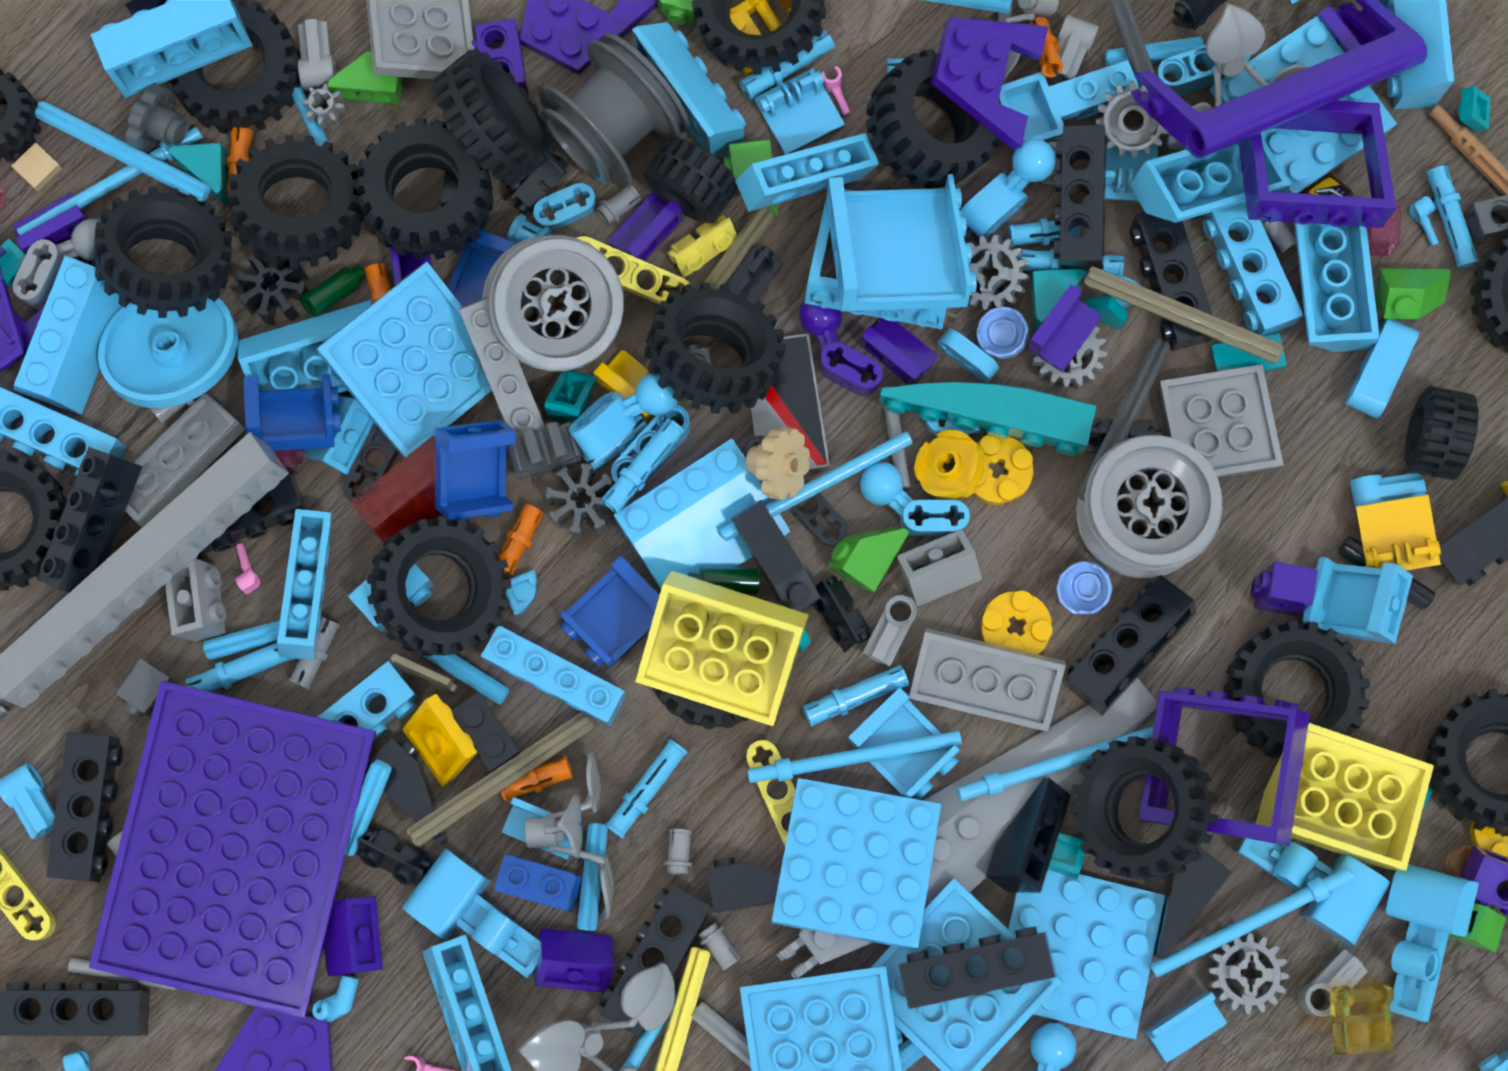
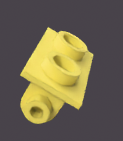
M721 214L714 223H704L695 229L700 237L697 240L688 234L670 246L671 250L666 254L673 264H677L683 278L699 270L705 263L730 247L737 234L729 217L726 219Z

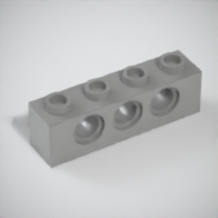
M489 296L459 307L505 423L516 431V437H522V431L533 428L535 431L543 430L545 425L519 361L501 343L493 328L489 313Z

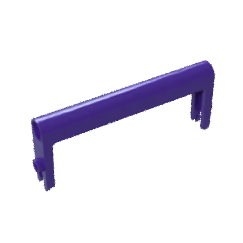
M1355 0L1363 7L1362 12L1358 10L1355 4L1347 2L1343 4L1345 9L1341 11V14L1370 39L1371 42L1205 112H1197L1149 70L1134 73L1136 80L1140 85L1146 87L1148 93L1146 91L1133 90L1131 94L1148 115L1156 120L1187 151L1196 158H1203L1416 67L1427 58V48L1423 38L1378 0Z

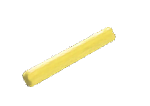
M691 947L689 949L654 1071H677L692 1021L691 1015L695 1010L710 958V952L698 947Z

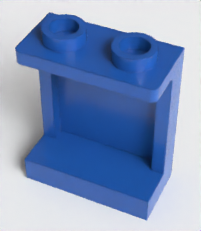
M478 229L480 236L473 243H470L468 240L465 241L466 246L448 286V289L461 306L482 299L485 280L491 267L505 251L517 244V242Z
M322 374L323 386L321 388L259 391L258 376L243 377L246 435L251 432L266 442L273 451L335 447L334 433L341 432L340 412H332V408L339 407L337 386L330 387L329 374Z
M501 419L435 428V509L443 516H447L448 520L453 521L459 518L468 521L469 517L481 515L497 517L502 512L512 511L513 502L506 497V445L515 444L516 431Z
M619 556L611 564L612 569L567 611L563 610L559 614L564 621L560 626L561 629L574 642L580 638L588 646L584 652L598 667L604 663L609 669L649 633L660 596L622 556Z
M505 855L494 891L573 913L581 888L582 877L574 873Z

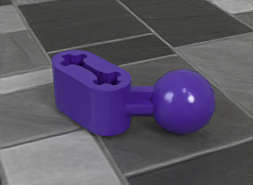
M804 301L799 310V321L806 332L817 337L822 352L819 360L821 374L857 395L869 396L875 393L883 376L882 368L874 359L840 343L836 330L841 325L843 318L841 310L821 308V306L805 304ZM835 355L841 358L840 363H837L835 367L829 365L830 359H833ZM865 372L871 373V378L866 383L860 381L861 375H864Z

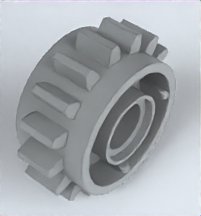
M1130 80L1129 88L1125 89L1120 84H1117L1116 94L1112 95L1109 92L1104 94L1108 101L1107 105L1098 104L1097 109L1104 113V116L1096 118V124L1105 125L1106 134L1109 138L1107 148L1110 149L1116 145L1119 147L1118 155L1122 156L1128 150L1131 151L1133 158L1137 157L1138 150L1142 149L1148 155L1151 153V144L1162 145L1159 137L1160 134L1169 133L1134 100L1131 91L1140 90L1141 92L1146 91L1148 93L1145 86L1142 85L1141 88L1136 87L1134 80ZM1131 110H1137L1143 115L1142 123L1134 128L1128 127L1123 121L1125 114Z

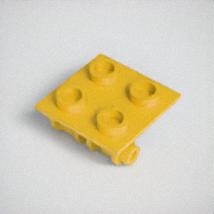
M1429 495L1356 506L1366 567L1382 568L1383 563L1398 564L1404 570H1412L1441 565L1439 557L1441 550L1439 541L1436 540Z

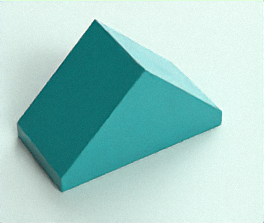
M221 143L172 146L168 150L174 161L190 176L209 186L211 189L210 193L221 203L226 205L229 202V198L226 195L229 168L226 166V158L229 155Z
M1083 269L1040 270L1032 272L1029 280L1032 328L1035 331L1044 322L1070 284L1079 288L1087 272Z
M573 370L562 371L545 401L544 408L549 420L565 424L567 422L573 423L589 407L596 383L595 376Z

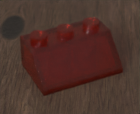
M434 435L350 502L383 543L398 533V531L419 520H430L443 516L435 509Z

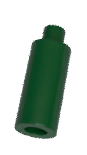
M356 265L351 270L348 267H343L300 297L303 307L311 316H318L358 289L359 280L366 276L365 271L359 265Z
M701 567L699 573L687 574V576L743 594H757L759 590V571L757 568Z

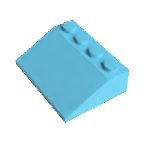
M730 439L622 509L619 514H614L616 524L661 590L664 581L671 571L687 575L688 573H699L701 567L738 568L753 558L740 535L725 541L719 529L732 523L731 517L759 500H762L764 505L772 502V500L762 493V483L754 474L747 470L745 456L734 440ZM778 514L773 517L783 535H788L791 531L782 516Z

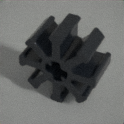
M253 254L248 256L249 262L256 271H259L258 275L245 274L238 270L235 280L243 291L246 292L245 294H239L238 297L250 314H254L257 309L258 315L266 324L275 325L276 321L274 318L277 306L282 305L281 310L289 321L298 318L299 313L292 303H288V300L290 298L300 299L303 294L309 291L305 283L300 282L303 279L308 280L309 278L300 263L298 269H290L289 261L280 260L278 266L271 264L270 268H265L266 263L262 257L258 259ZM276 282L278 288L271 291L270 285Z

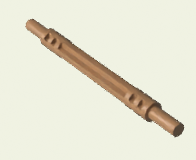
M1438 105L1429 115L1452 138L1450 142L1503 196L1508 195V170L1467 127L1462 128Z

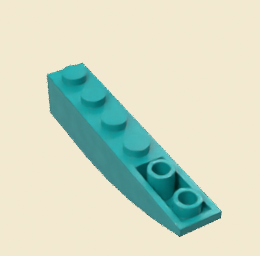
M965 382L924 383L882 388L879 404L885 405V409L893 413L904 414L905 411L918 413L919 418L925 421L939 422L942 419L953 422L954 427L967 431H972L975 427L987 430L989 436L999 439H1007L1008 436L1020 438L1023 444L1031 447H1042V444L1056 447L1058 453L1075 456L1077 453L1083 454L1086 449L1097 407L1096 405L1025 388Z

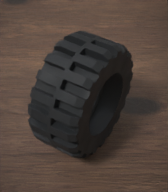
M933 49L922 50L919 54L913 53L899 62L875 86L871 93L872 99L868 102L866 109L867 116H871L866 121L867 132L873 135L870 143L874 151L878 150L882 156L880 161L885 167L890 165L894 169L893 174L902 180L906 177L909 179L910 185L920 188L925 184L927 189L945 187L948 174H953L955 185L963 181L995 153L994 149L1001 140L931 84L938 54ZM914 97L931 99L947 112L954 126V143L939 141L923 129L915 114Z
M415 119V125L406 126L405 122L395 125L396 130L392 133H389L387 130L383 131L378 135L379 143L377 145L370 143L364 151L367 160L361 159L357 168L359 177L355 179L356 191L359 197L358 201L371 232L377 234L379 242L386 248L393 245L395 253L404 257L408 255V252H412L417 260H426V255L434 254L435 259L446 258L444 253L453 249L456 254L464 250L463 243L466 240L473 243L480 236L478 227L485 228L490 219L488 211L493 209L494 199L489 169L484 170L479 166V160L474 155L470 156L465 151L466 146L460 139L457 140L453 135L454 129L449 130L446 122L435 120L434 124L431 125L427 124L426 119ZM418 169H441L457 179L458 187L454 196L444 206L430 212L420 213L406 210L397 205L393 199L398 183L407 174Z

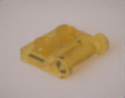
M1376 983L1369 988L1354 989L1341 985L1331 989L1330 1008L1335 1054H1357L1393 1050V1028L1391 1026L1389 1004L1394 999V992L1389 984ZM1356 1003H1370L1371 1013L1350 1015V1007Z

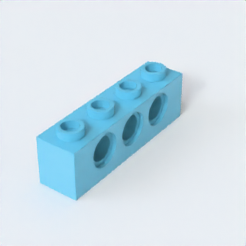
M863 133L753 163L735 182L746 208L750 212L827 190L829 178L843 177L844 185L859 181L879 165V162L867 134Z
M1246 202L1205 214L1202 221L1203 230L1207 238L1214 241L1217 248L1216 258L1219 266L1223 270H1227L1231 279L1230 290L1233 297L1237 301H1241L1245 310L1243 317L1247 328L1256 334L1264 336L1295 326L1303 317V313L1261 220H1248ZM1228 232H1238L1242 236L1243 241L1236 242L1232 240ZM1242 262H1251L1255 265L1257 272L1251 273L1246 271ZM1263 292L1267 294L1271 303L1265 304L1257 299L1256 293Z
M0 387V443L3 438L13 441L12 448L31 457L34 451L45 456L43 461L55 468L63 470L65 465L76 469L75 476L78 475L80 464L86 455L88 447L119 458L122 457L126 446L118 439ZM23 416L24 421L21 427L12 430L14 420ZM54 430L55 435L52 441L43 444L44 435L48 431ZM81 444H86L84 454L74 458L75 448Z
M295 509L277 639L279 657L315 660L332 535L331 512Z
M500 625L495 629L481 655L487 663L570 707L584 712L589 717L608 727H611L627 697L624 690Z
M387 661L318 717L342 723L349 718H355L359 727L376 730L375 741L388 730L385 725L396 716L398 719H402L416 708L414 702L420 697L397 668ZM376 696H384L387 702L385 709L381 713L373 714L370 710V702Z
M466 935L422 951L461 1070L512 1071Z

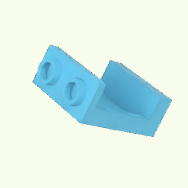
M1320 557L1317 568H1315L1318 570L1313 605L1303 611V624L1310 621L1318 623L1317 628L1325 631L1331 628L1338 632L1336 636L1395 644L1413 575L1398 564L1383 563L1382 568L1337 564L1327 557Z
M899 687L848 737L847 741L855 749L941 733L909 701L910 697ZM954 745L869 761L868 763L901 797L912 798L914 796L917 800H920L933 787L929 780L938 771L944 776L959 762L955 755L960 749Z

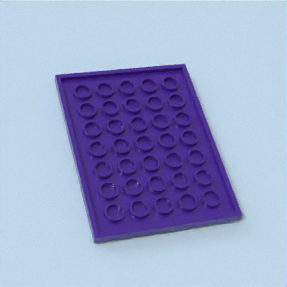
M160 681L89 968L305 1018L319 968L376 730L168 681Z

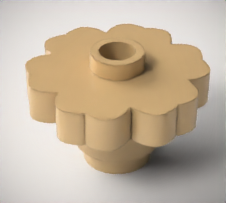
M782 427L780 430L772 429L768 436L762 440L761 444L751 447L747 453V470L754 474L758 480H762V493L770 499L784 500L786 497L794 498L804 486L803 475L809 470L810 452L808 448L804 447V435L795 428Z

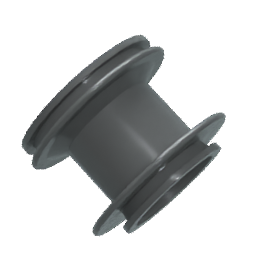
M605 33L599 38V41L593 40L588 44L587 52L596 73L570 97L548 85H542L539 88V98L545 109L541 113V119L549 134L562 151L589 177L602 184L609 180L619 187L628 188L632 185V177L623 157L649 133L662 141H665L668 137L680 138L681 133L689 127V120L679 98L657 69L628 42L617 35Z

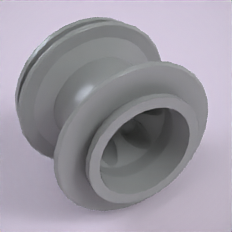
M563 235L538 236L511 246L491 267L485 280L482 298L489 296V313L492 325L501 343L518 361L546 371H569L583 367L597 359L615 339L624 313V294L620 279L613 265L604 254L592 245L580 239ZM554 270L560 271L563 276V281L559 285H554L550 281V274ZM533 280L538 282L540 286V291L535 296L529 295L526 290L527 284ZM575 285H578L582 295L580 300H575L571 296L572 288ZM561 294L559 303L562 305V309H553L549 313L551 304L547 301L548 297H557ZM533 306L536 308L538 316L536 320L529 322L525 319L524 312L528 307ZM576 310L579 311L580 317L573 326L569 322V315L572 311ZM554 321L557 323L559 330L550 337L547 335L545 328L549 322Z
M1142 435L1129 438L1115 445L1097 462L1088 478L1084 501L1079 497L1077 499L1076 520L1080 535L1087 549L1105 567L1118 574L1132 578H1156L1180 569L1201 554L1210 544L1221 521L1223 511L1222 492L1219 480L1212 466L1191 445L1176 438L1163 435ZM1136 479L1142 481V489H1132L1129 480ZM1156 480L1165 485L1167 489H1161ZM1149 496L1152 497L1153 503L1159 504V507L1153 511V514L1150 507L1143 505ZM1172 498L1177 501L1178 511H1174L1171 508ZM1119 500H1126L1130 503L1131 511L1129 513H1122L1118 509L1117 504ZM1160 521H1166L1170 524L1169 534H1163L1159 531L1158 523ZM1133 522H1141L1144 525L1145 533L1143 535H1137L1132 531Z

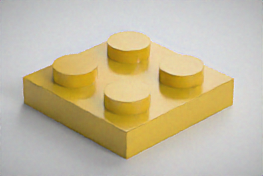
M437 694L425 699L402 729L412 745L420 752L421 758L442 787L452 782L478 753L470 736L462 731L453 718V713L449 706L443 703Z

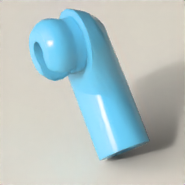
M341 975L337 993L323 1000H318L314 1004L312 1009L314 1017L317 1020L332 1022L349 1013L353 1006L359 978Z

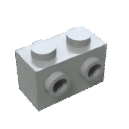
M962 529L897 556L905 585L917 607L982 580L975 551Z
M194 559L177 572L165 585L172 636L196 642L226 633L224 623L226 611L222 604L220 593L222 579L216 565Z

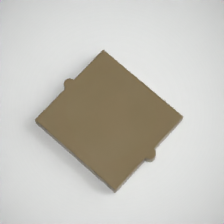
M393 654L391 664L395 665L399 671L448 694L455 695L457 685L453 684L451 679L402 656Z

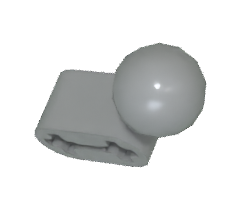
M94 218L83 220L75 226L71 239L61 244L55 245L50 240L45 239L33 243L28 249L14 278L12 286L15 295L34 310L40 311L47 302L64 256L73 259L82 258L93 262L96 222H100V220Z

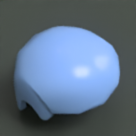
M1002 306L990 309L980 318L976 336L980 347L985 353L991 357L1003 360L1015 357L1024 350L1029 340V328L1025 318L1019 311Z
M1088 561L1071 564L1060 574L1056 587L1059 602L1073 614H1094L1100 611L1109 602L1113 589L1109 573L1099 564Z

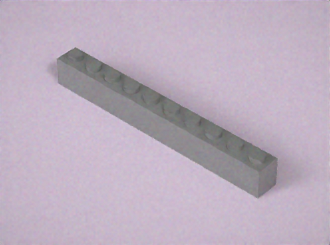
M249 432L0 654L1 698L23 708L36 701L41 693L56 680L62 678L68 669L83 656L89 654L95 645L109 633L116 630L122 621L136 609L143 606L145 601L159 588L166 585L177 572L193 561L204 548L220 537L231 524L247 513L267 492L274 489L289 473L272 448Z

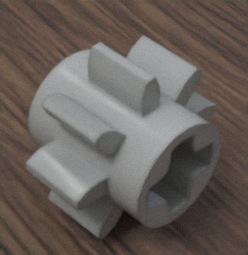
M324 84L323 89L315 90L311 87V94L308 100H302L304 107L310 110L305 115L308 121L311 123L318 119L317 121L321 129H325L326 124L334 123L338 126L340 113H347L345 106L339 103L344 98L341 92L335 91L331 94L327 84ZM324 103L329 106L325 110L320 107Z

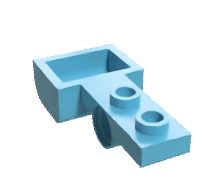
M1126 60L1052 86H1048L1045 76L1042 72L1002 85L999 99L1001 105L1028 116L1023 141L1034 138L1045 142H1056V138H1063V120L1072 117L1086 119L1100 112L1097 109L1098 104L1107 105L1108 103L1104 94L1106 92L1112 95L1116 94L1117 84H1120L1125 89L1129 88L1130 80H1134L1136 87L1139 88L1129 61Z
M1242 838L1235 850L1237 854L1295 891L1306 888V883L1317 877L1324 879L1348 867L1355 880L1330 892V897L1318 903L1314 900L1311 901L1303 914L1304 918L1348 946H1355L1390 885V882L1385 877L1350 855H1338L1330 868L1319 861L1314 853L1291 841L1290 846Z
M445 848L403 904L402 909L434 934L445 940H448L455 929L460 927L488 951L497 955L527 979H530L535 973L539 961L540 940L480 895L491 880L455 853Z
M1408 864L1406 871L1396 870L1386 906V914L1409 921L1405 940L1400 941L1396 945L1392 954L1391 965L1397 976L1389 1011L1419 1021H1429L1449 933L1467 937L1479 886L1478 882Z

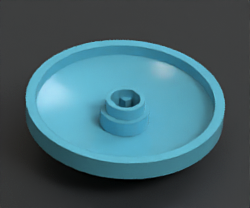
M207 298L206 309L200 312L194 306L188 308V315L185 317H179L177 311H167V318H158V311L150 309L147 310L145 315L137 313L138 306L130 303L127 307H122L112 317L105 327L99 342L98 361L100 370L105 380L118 396L129 403L141 407L167 408L189 402L201 396L218 383L234 360L238 346V331L234 318L220 298L215 302Z

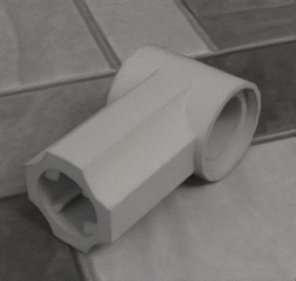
M1069 14L1067 15L1057 39L1059 43L1058 54L1063 63V70L1059 74L1056 66L1053 67L1056 74L1055 77L1050 78L1053 83L1058 84L1076 77L1085 54L1088 55L1099 29L1098 25Z
M308 19L298 25L301 59H298V71L301 86L304 90L311 87L313 89L321 88L324 84L328 85L329 79L337 74L335 59L331 54L327 21Z
M897 595L886 603L885 609L862 654L888 667L891 666L916 617L917 609L912 599L908 596ZM895 604L905 605L910 611V617L903 622L894 620L890 615L891 607Z
M1341 949L1310 983L1300 988L1297 994L1298 1006L1307 1015L1329 1016L1335 1012L1340 1000L1368 971L1354 955L1346 949ZM1316 989L1320 990L1325 998L1324 1005L1319 1010H1316L1310 1001L1311 994Z

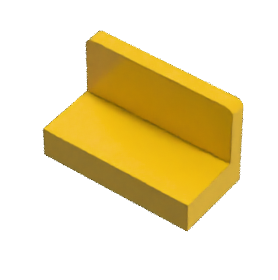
M622 350L608 366L602 362L593 373L596 381L607 391H618L622 398L636 393L639 381L650 372L625 350ZM646 412L639 414L647 424L655 417V415Z

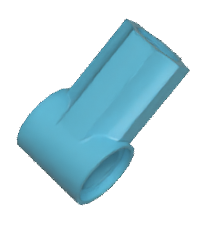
M1418 473L1382 478V475H1369L1350 481L1355 511L1356 506L1422 496L1426 493L1424 479Z
M27 762L0 779V796L10 808L16 811L31 839L36 840L53 831L55 810L43 791L45 784L41 776Z

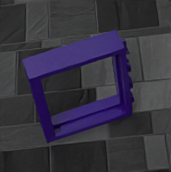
M1336 100L1273 127L1274 129L1361 134L1371 198L1269 192L1261 133L1238 142L1248 220H1265L1268 223L1276 221L1296 222L1300 225L1310 223L1330 224L1334 227L1344 225L1363 226L1370 229V227L1383 228L1396 209L1379 103Z
M1175 687L1174 692L1159 691L1152 739L1175 746L1182 708L1287 722L1271 827L1217 818V823L1209 822L1206 832L1290 846L1310 714L1298 710V703L1276 700L1275 706L1263 705L1262 698L1241 695L1240 701L1228 700L1229 694L1216 691H1207L1206 697L1196 696L1194 689ZM1145 776L1139 819L1171 825L1174 810L1166 809L1169 787L1162 779L1155 776Z

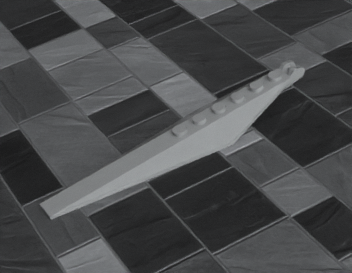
M1138 677L1103 716L1088 705L1051 726L1048 732L1043 731L923 800L941 804L925 908L953 878H956L969 892L974 890L986 878L997 841L1043 778L1052 779L1070 794L1072 793V785H1080L1085 778L1083 774L1078 772L1081 766H1092L1095 763V759L1003 788L1004 791L1002 793L992 796L983 794L960 801L956 788L982 780L983 775L997 771L998 774L1005 773L1132 733L1157 708V701ZM802 929L798 934L799 938L779 952L777 956L781 961L787 960L802 945L806 946L812 957L806 962L800 963L790 973L794 979H798L817 963L821 965L873 942Z

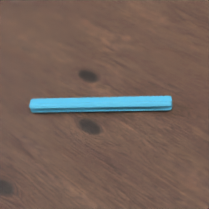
M41 101L37 104L35 110L36 118L172 188L178 189L179 192L187 196L191 193L197 197V201L204 202L207 200L211 189L202 181L128 145V143L50 103Z

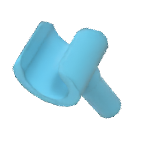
M1424 196L1410 206L1408 213L1414 221L1420 223L1430 246H1434L1439 241L1427 216L1434 212L1435 206L1429 197Z
M78 1050L68 1053L63 1057L65 1071H91L89 1069L90 1057L87 1052Z

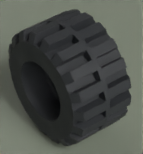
M0 69V104H7L6 114L0 121V162L1 158L9 162L15 160L14 155L17 153L22 156L26 152L24 148L28 144L31 146L35 144L37 140L33 136L34 134H40L42 128L37 122L42 120L36 118L35 110L38 103L30 92L14 75L9 72L4 74Z
M668 137L643 174L653 192L665 203L668 204L673 200L682 208L683 215L704 223H714L738 189L733 174L718 158L697 144L676 137Z
M1428 386L1423 391L1413 409L1406 435L1405 460L1409 472L1452 481L1460 476L1472 454L1478 430L1479 410L1477 399L1473 394L1435 386Z

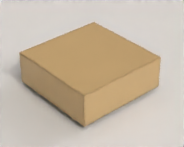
M37 143L32 145L11 165L37 192L63 169Z

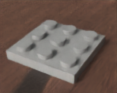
M366 0L374 75L434 79V77L468 50L474 49V46L471 44L473 33L468 0Z
M1263 364L1163 380L1158 383L1168 437L1187 443L1200 452L1212 466L1217 478L1277 469L1284 465Z

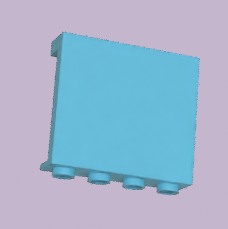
M953 174L947 175L945 188L845 191L843 177L829 178L826 206L841 312L968 306L970 293H975L976 273L969 269L971 245L970 243H965L964 240L967 229L965 215H960L959 212L962 204V195L960 188H955Z

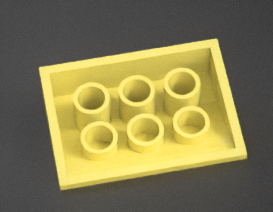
M671 571L662 585L635 682L774 726L809 614Z
M1309 723L1291 838L1339 854H1347L1357 860L1387 870L1406 871L1434 765ZM1282 754L1265 788L1255 824L1271 827Z

